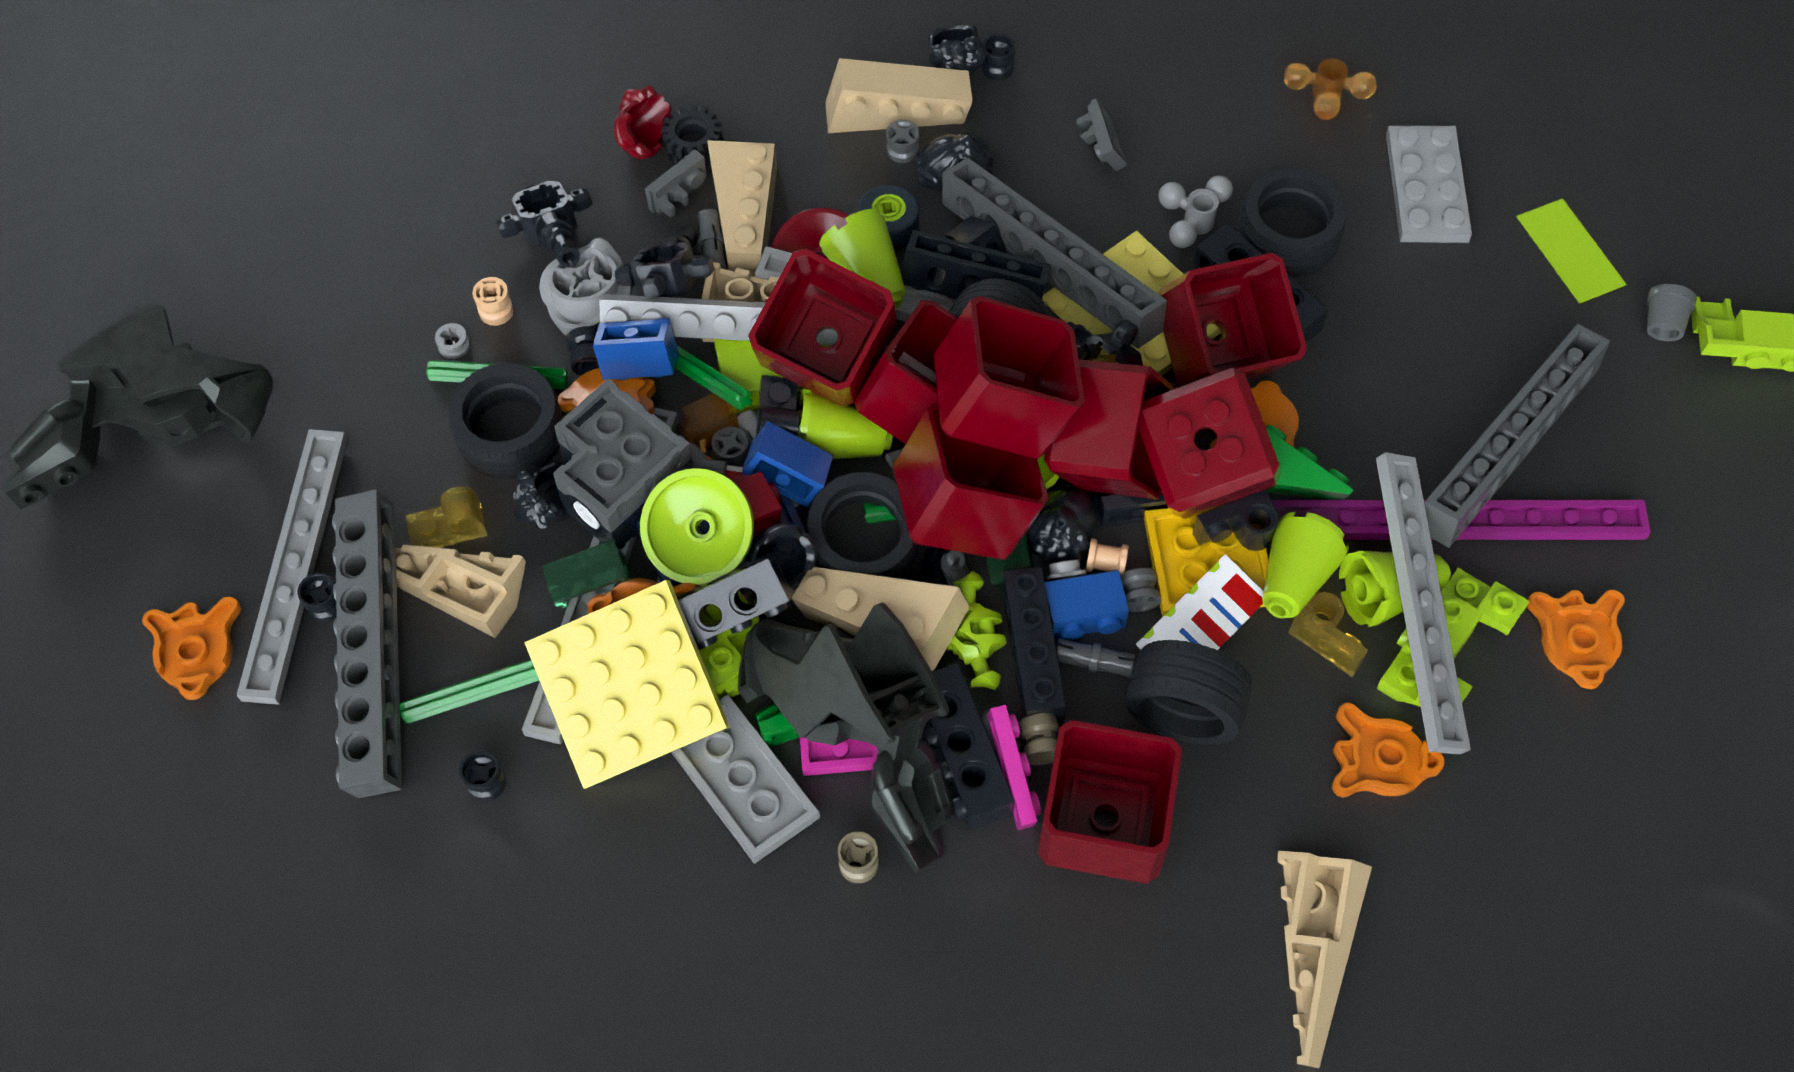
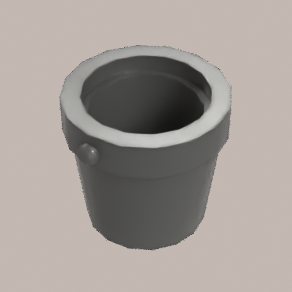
M1660 284L1652 287L1647 297V333L1661 341H1677L1684 336L1691 313L1695 309L1696 294L1691 289L1677 284Z

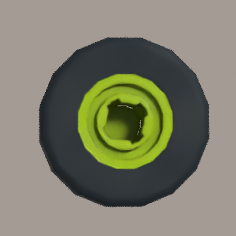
M881 185L872 188L863 195L858 205V212L865 209H878L879 213H882L885 217L894 251L906 248L913 230L919 231V203L916 197L906 188L897 185Z

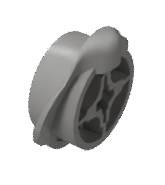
M595 238L588 245L579 248L580 259L576 265H573L571 260H568L570 267H563L555 259L545 268L541 275L539 285L541 298L547 306L552 321L566 336L575 328L583 326L592 327L600 323L599 299L602 294L631 295L632 286H622L616 282L615 270L622 264V260L611 244L603 238Z

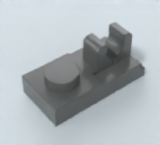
M1097 98L1091 100V104L1087 106L1089 112L1076 120L1077 125L1082 131L1089 128L1087 132L1081 134V138L1088 145L1097 141V144L1094 145V150L1102 163L1107 161L1115 171H1118L1128 164L1112 116Z
M693 150L645 188L648 208L652 213L657 212L660 214L664 212L669 217H673L676 215L673 205L675 201L681 202L684 206L689 204L688 193L699 188L704 180L707 179L704 156L698 151Z

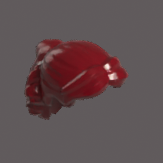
M646 85L642 89H627L622 96L619 113L614 119L613 133L618 145L635 159L651 158L661 149L660 140L662 138V126H664L663 121L665 118L670 119L671 105L665 101L661 92L657 93L652 86Z

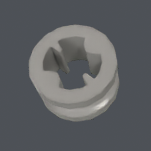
M449 323L441 326L436 331L435 342L443 357L457 359L465 355L469 350V339L466 330L461 325ZM457 337L459 341L455 343L452 341V338ZM449 339L453 344L447 345L446 341Z

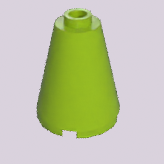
M875 208L865 209L846 217L845 219L848 224L838 230L836 225L832 226L822 236L819 243L824 255L830 261L890 290L895 309L903 303L902 298L906 294V289L886 220L882 213H879L878 209Z
M806 388L802 389L798 405H803V409L799 410L797 437L832 454V459L880 457L884 450H890L893 435L859 414L855 407L851 405L841 407Z
M1296 512L1285 514L1280 517L1273 534L1262 601L1269 613L1277 618L1283 619L1297 616L1343 563L1348 553L1349 547L1348 544L1345 546L1343 542L1344 533L1330 520L1314 513L1307 512L1305 517H1294Z
M1356 551L1347 554L1339 570V579L1345 578L1346 590L1340 593L1345 608L1352 619L1359 625L1367 624L1368 627L1380 625L1402 613L1403 606L1393 552ZM1434 554L1440 590H1442V588L1448 586L1451 571L1448 563L1441 556Z

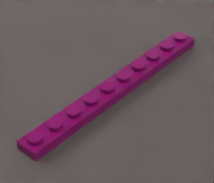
M1271 500L1277 511L1278 521L1280 517L1289 512H1296L1294 517H1305L1307 512L1322 516L1339 527L1344 533L1343 540H1390L1383 500ZM1489 500L1456 540H1646L1651 531L1645 500Z

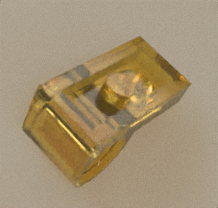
M455 487L445 491L440 497L441 507L405 515L412 546L440 548L488 535L481 503L475 491L469 487Z
M1317 593L1301 612L1294 617L1289 634L1353 677L1361 667L1368 649L1363 647L1362 643L1355 636L1348 633L1344 634L1338 629L1344 615L1342 601L1332 593ZM1316 614H1324L1330 620H1322L1318 618Z

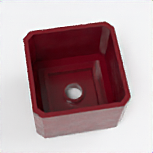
M805 248L792 253L748 337L761 366L843 407L854 403L897 324L894 301L890 290ZM826 329L833 330L838 335L837 342L828 348L822 347L817 343L819 333Z
M1274 253L1190 270L1161 288L1158 292L1160 296L1167 300L1163 333L1178 387L1185 386L1229 368L1244 372L1247 379L1268 375L1301 360L1307 350L1284 260ZM1209 323L1215 324L1220 329L1221 337L1219 341H1213L1207 335Z
M977 296L970 300L934 353L941 428L945 435L1039 459L1049 450L1085 403L1074 329L1061 319Z
M921 300L890 343L855 399L854 403L858 413L906 444L925 411L933 404L939 405L934 353L958 317L932 300Z
M1079 360L1085 403L1045 453L1044 462L1051 472L1081 490L1158 500L1162 491L1138 426L1143 401L1176 388L1151 366Z
M1229 368L1143 401L1138 429L1167 507L1173 514L1187 519L1276 486L1281 475L1280 464L1244 372ZM1202 429H1211L1217 434V443L1210 450H1201L1195 445V436Z
M935 404L925 411L893 465L908 533L914 544L1005 560L1013 553L1049 500L1037 459L945 435L941 428L939 405Z
M1070 720L1059 727L1038 854L1044 863L1048 866L1146 884L1157 878L1169 846L1182 749L1174 738ZM1100 810H1109L1114 813L1117 822L1113 826L1104 827L1096 822L1094 815Z

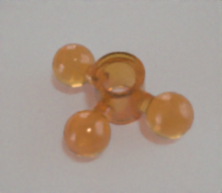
M1334 58L1323 60L1318 66L1317 73L1310 72L1308 67L1302 63H1293L1284 72V82L1291 89L1299 90L1307 84L1313 85L1312 93L1316 98L1313 106L1314 112L1323 120H1330L1338 115L1341 107L1339 99L1342 96L1343 89L1350 90L1353 96L1358 99H1367L1375 93L1377 88L1376 79L1370 73L1361 72L1353 78H1348L1346 64Z

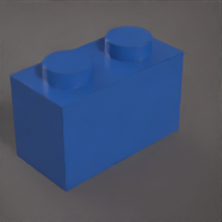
M670 318L599 323L593 342L594 352L603 380L608 378L619 380L638 377L658 378L674 374L679 352Z
M767 421L751 443L741 474L751 476L761 471L767 483L773 482L780 494L808 508L816 495L825 486L833 455Z
M1119 570L1044 582L1054 639L1075 640L1083 636V634L1095 632L1111 634L1126 627L1129 608Z

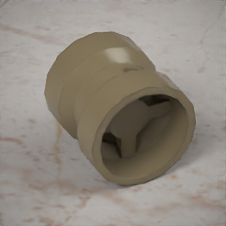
M1039 713L1023 718L1019 722L1021 737L1026 740L1023 751L1027 756L1029 764L1045 765L1053 763L1057 743L1056 734L1059 731L1057 717L1050 713Z
M849 833L841 839L838 845L839 869L842 876L853 883L867 882L876 875L879 868L878 846L875 839L867 833Z

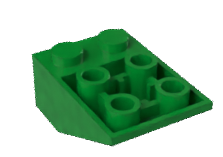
M1270 424L1267 425L1266 430L1279 461L1281 475L1276 486L1266 489V492L1319 500H1344L1352 493L1354 489L1347 485L1349 482L1347 477L1333 468L1326 471L1316 464L1318 458L1312 452L1301 446L1295 449L1285 442L1287 436Z

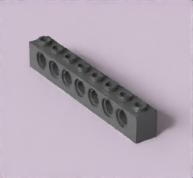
M966 158L943 172L942 204L964 221L973 216L996 223L1009 254L1051 264L1047 282L1113 330L1122 320L1131 321L1138 327V333L1133 343L1134 347L1139 349L1163 332L1167 300L971 159Z
M1580 324L1574 327L1427 498L1424 505L1432 539L1448 548L1451 547L1599 370L1610 340Z
M377 489L336 498L335 514L332 516L336 548L333 549L332 553L336 566V583L333 585V594L337 608V618H335L333 623L334 632L337 637V654L334 657V666L338 675V690L334 696L335 705L338 709V727L335 731V740L339 747V765L336 767V779L339 789L357 798L402 790L394 503ZM368 711L367 716L363 719L364 714ZM370 747L368 753L363 757L366 749Z

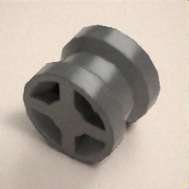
M897 120L887 127L886 152L888 157L898 163L913 161L919 152L918 127L908 120Z
M737 427L721 428L713 435L711 441L714 460L727 461L729 466L744 467L749 452L746 434ZM737 450V452L733 454H728L729 451Z
M1136 568L1120 576L1130 612L1148 611L1161 603L1160 592L1155 589L1157 575L1154 570L1150 568Z

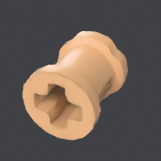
M1091 538L1086 572H1092L1093 569L1107 572L1119 570L1121 576L1125 571L1129 545L1122 544L1121 547L1100 544L1097 539Z

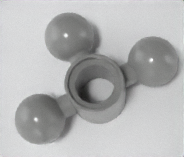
M1222 175L1212 177L1207 182L1205 189H1196L1188 197H1186L1182 185L1176 182H1168L1160 188L1158 198L1163 207L1171 210L1181 207L1186 210L1184 220L1174 223L1169 231L1170 240L1176 247L1187 248L1195 242L1197 234H1206L1213 229L1219 203L1227 201L1233 192L1232 183L1227 177Z

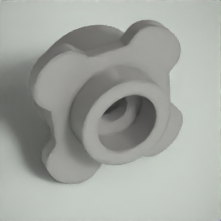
M1079 560L1058 562L1049 565L1051 575L1046 578L1047 581L1083 576L1086 574V570L1080 569Z

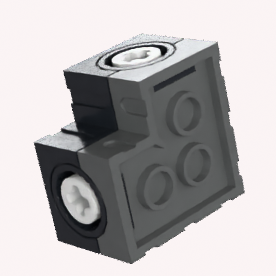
M609 378L554 426L564 465L560 466L553 473L562 507L567 514L615 554L619 553L632 537L635 538L639 534L636 521L641 519L644 504L652 490L671 474L693 468L690 443L682 436H677L672 432V428L657 416L647 412L645 407L628 393L622 392L618 385Z

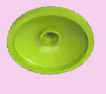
M701 468L681 470L663 479L649 494L640 519L642 544L652 564L670 579L680 583H692L693 585L705 584L737 569L749 552L754 534L752 509L741 488L725 475ZM704 520L710 525V529L706 534H702L699 529L700 523Z

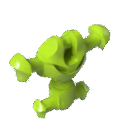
M971 571L964 578L952 582L955 587H959L970 608L950 641L947 651H953V654L958 655L959 659L964 660L965 665L971 664L976 677L971 680L970 688L986 687L996 690L1000 685L1001 675L993 670L990 671L986 659L1007 643L1005 635L995 634L994 625L1003 622L1002 615L984 608L980 603H975L976 591L982 588L984 581L978 573Z

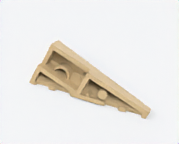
M402 545V548H395L396 586L474 628L496 638L517 609L526 564L522 556L513 555L512 558L494 557L491 552H480V555L460 554L456 549Z
M1278 850V862L1283 865L1285 886L1280 887L1281 898L1287 901L1289 925L1284 926L1290 989L1296 993L1297 1014L1293 1015V1025L1299 1030L1301 1055L1297 1056V1064L1319 1068L1372 867L1353 859L1319 857L1311 853Z

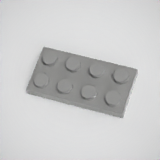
M1388 126L1386 139L1400 242L1469 243L1472 231L1456 126Z
M726 695L719 701L730 727L671 753L755 864L818 820L820 814L730 696Z

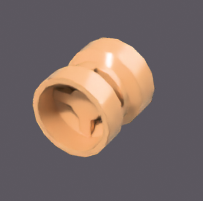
M487 277L476 283L472 294L480 319L492 326L502 325L509 321L513 316L514 308L506 283L497 277Z

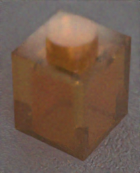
M714 393L682 408L684 423L680 424L682 433L689 443L695 442L703 453L712 449L711 441L713 435L718 430L729 426L739 428L737 415L731 405Z

